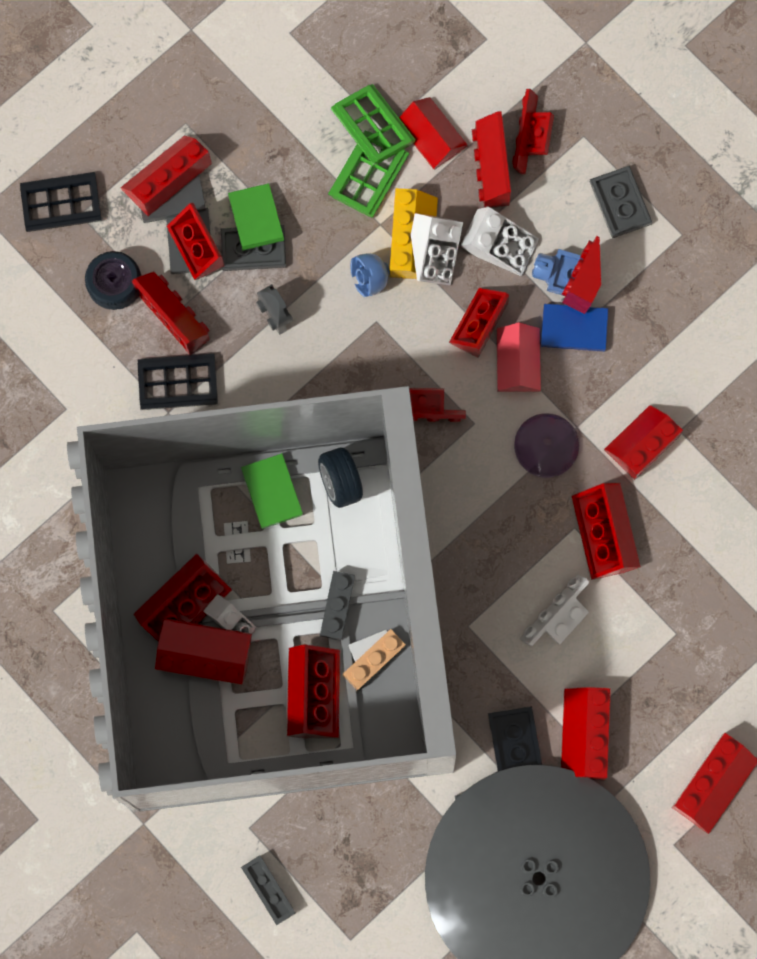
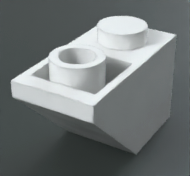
M218 594L204 610L223 629L252 634L257 628L230 602Z

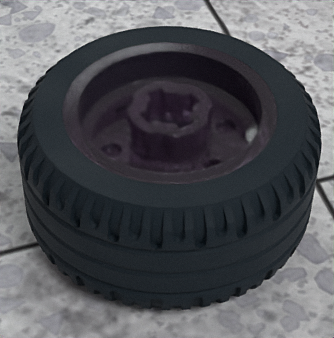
M116 251L104 252L95 257L88 265L85 273V286L92 300L99 306L109 310L123 309L130 306L140 295L139 290L133 286L132 280L142 275L137 263L127 254Z

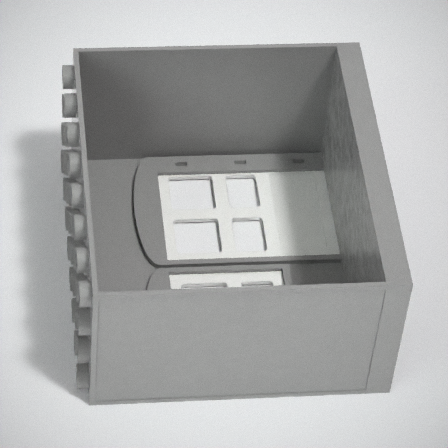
M409 386L77 427L78 441L67 442V454L70 469H75L76 478L81 479L82 486L71 488L74 513L79 514L80 521L85 523L87 530L76 532V546L79 560L83 559L85 567H90L91 572L90 577L80 578L83 605H88L90 613L94 612L96 622L85 623V639L88 651H93L94 658H99L100 669L89 670V680L92 697H97L98 703H103L105 715L94 716V731L97 745L102 744L103 749H108L110 761L99 763L98 765L99 782L102 792L106 791L108 796L112 795L113 799H116L132 811L141 812L453 773L456 749ZM340 447L347 449L352 456L363 488L361 500L343 508H338L331 502L322 482L318 466V459L322 453ZM282 453L291 479L306 477L310 480L314 523L312 525L282 528L279 523L258 532L217 536L215 534L211 490L247 485L241 467ZM317 542L322 587L315 590L289 592L287 590L283 546L291 543ZM259 547L267 548L272 593L266 596L227 601L257 627L252 632L251 642L272 639L278 641L282 687L279 689L235 694L232 691V683L156 670L155 662L159 642L139 624L133 614L196 553L220 576L218 554L220 552ZM347 564L388 570V575L354 581L342 641L328 638L329 647L340 650L339 731L341 746L335 749L309 752L306 750L304 738L289 737L290 752L287 755L246 760L240 759L235 712L241 709L284 705L287 718L289 648L294 647L293 640L297 636L320 634L333 571L349 574ZM208 615L198 623L199 625L222 628ZM392 629L406 645L357 691L342 675L355 663L348 645L384 630L388 632Z

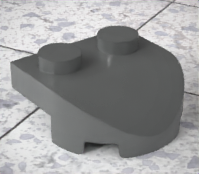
M271 284L257 292L258 301L256 304L262 313H267L269 317L267 322L273 331L276 329L280 335L287 331L286 324L292 322L293 318L286 309L287 306L281 295Z

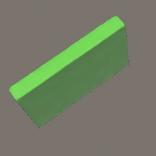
M269 183L228 193L242 250L284 241Z
M282 453L241 467L262 529L303 516Z

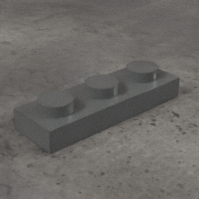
M333 571L320 631L321 637L342 641L355 575Z
M260 855L241 867L276 925L296 914Z

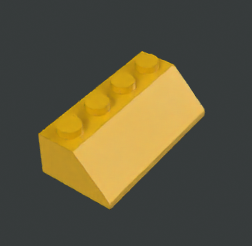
M395 188L390 258L391 278L417 279L411 239L414 216L416 213L437 217V197L417 189Z

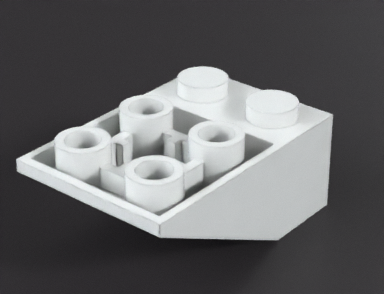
M485 207L477 209L460 247L480 259L522 276L539 238L492 208Z
M415 213L411 239L417 281L451 285L463 222Z

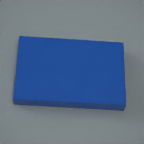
M544 304L541 347L605 352L608 308L589 307L587 312L583 314L568 305Z

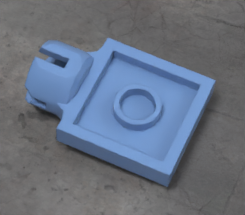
M558 249L556 256L539 253L534 263L535 267L532 270V276L545 281L548 286L547 291L561 295L570 277L574 279L571 274L579 259H582L580 258L581 255Z

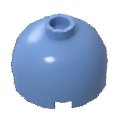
M371 253L360 254L351 259L352 277L356 276L359 284H355V287L363 297L373 296L385 288L388 282V275L390 274V269L386 262L376 254Z

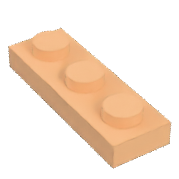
M390 629L342 675L358 691L406 644Z

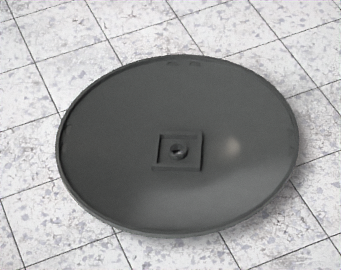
M526 765L505 769L483 778L463 792L451 804L436 827L429 845L425 866V891L435 927L446 946L457 959H620L635 939L646 914L650 894V867L645 844L637 825L621 802L608 790L590 778L575 777V773L572 770L547 765ZM542 872L545 875V882L542 885L534 884L532 880L534 873Z

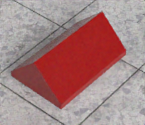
M431 97L413 101L399 117L414 137L415 142L413 144L433 170L468 147L467 143Z
M190 203L166 227L194 280H198L224 267V263L194 203Z
M479 288L449 343L479 358L508 305L509 294Z

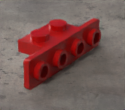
M526 89L525 96L522 99L523 110L519 118V134L516 137V151L512 159L513 168L520 174H526L529 155H548L554 115L551 112H536L538 95L531 89Z
M409 388L413 421H417L418 418H427V421L437 422L440 419L460 422L461 419H466V410H444V388Z

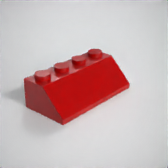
M497 111L475 121V129H471L472 141L477 142V149H474L475 162L479 161L476 177L477 182L481 181L482 189H478L479 202L483 201L484 208L503 207L510 204L511 188L502 111Z
M184 135L120 188L147 216H150L212 164L209 151L195 138Z
M153 271L132 280L133 286L139 290V297L189 355L195 353L210 340L208 334L210 330L202 321L199 323L194 318L196 314L190 306L185 307L181 303L183 299L176 290L172 292L167 287L169 283L163 275L158 276Z
M602 483L572 495L591 580L618 575L640 568L621 484Z
M196 553L133 615L139 624L159 642L164 619L198 624L207 615L204 610L218 594L225 598L232 589Z
M164 619L157 647L155 669L242 685L247 674L252 634Z
M307 644L289 648L287 736L304 739L339 738L340 650Z
M582 687L564 689L561 768L574 771L575 777L590 778L591 780L607 779L610 688Z
M727 733L722 734L678 797L672 809L709 834L757 765V758L744 745Z

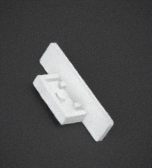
M580 575L572 578L562 593L554 597L552 604L539 614L538 619L533 625L526 628L524 635L520 638L522 642L533 646L546 631L556 643L561 644L589 613L576 597L590 581Z

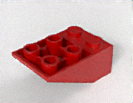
M598 236L595 237L593 242L588 241L580 256L582 259H579L571 274L574 279L570 277L561 294L565 296L562 303L583 314L587 312L601 286L600 237Z

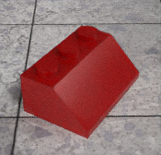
M649 405L604 451L635 480L681 436L683 429L667 414Z

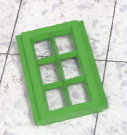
M373 84L360 89L331 107L333 113L373 165L379 164L415 142L414 137ZM366 96L369 97L376 107L375 110L366 113L358 102ZM353 103L364 115L355 121L345 109ZM378 112L382 114L389 124L380 130L370 118ZM365 119L368 120L376 131L368 137L365 136L357 125ZM391 128L401 139L400 142L393 146L382 134ZM378 135L388 147V149L381 153H378L370 142L371 139Z
M364 131L366 137L373 134L369 131ZM379 136L370 140V142L381 147L379 153L388 149ZM357 144L328 195L373 218L408 158L409 153L404 149L396 153L388 169L379 164L373 165L369 159L363 157L364 152ZM360 161L371 165L363 180L353 176ZM374 168L385 173L377 187L367 183ZM350 179L360 184L353 198L342 193ZM364 186L374 191L367 205L356 201Z

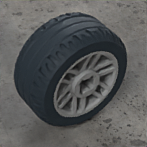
M340 447L322 453L318 459L319 471L325 490L333 505L343 508L359 502L363 496L362 483L355 462L348 450Z

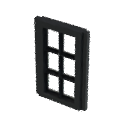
M95 172L20 183L26 232L102 221ZM90 186L91 196L74 198L72 187ZM68 188L69 199L52 201L50 190ZM46 191L47 202L30 205V193ZM92 201L93 211L76 213L74 202ZM70 203L71 214L54 216L52 205ZM48 206L49 217L32 220V208Z
M215 353L137 359L140 410L218 404ZM208 366L207 378L191 379L190 367ZM186 368V379L169 380L168 369ZM163 369L164 381L147 382L146 371ZM209 382V393L192 394L191 383ZM187 383V395H169L170 384ZM164 385L165 396L147 398V386Z

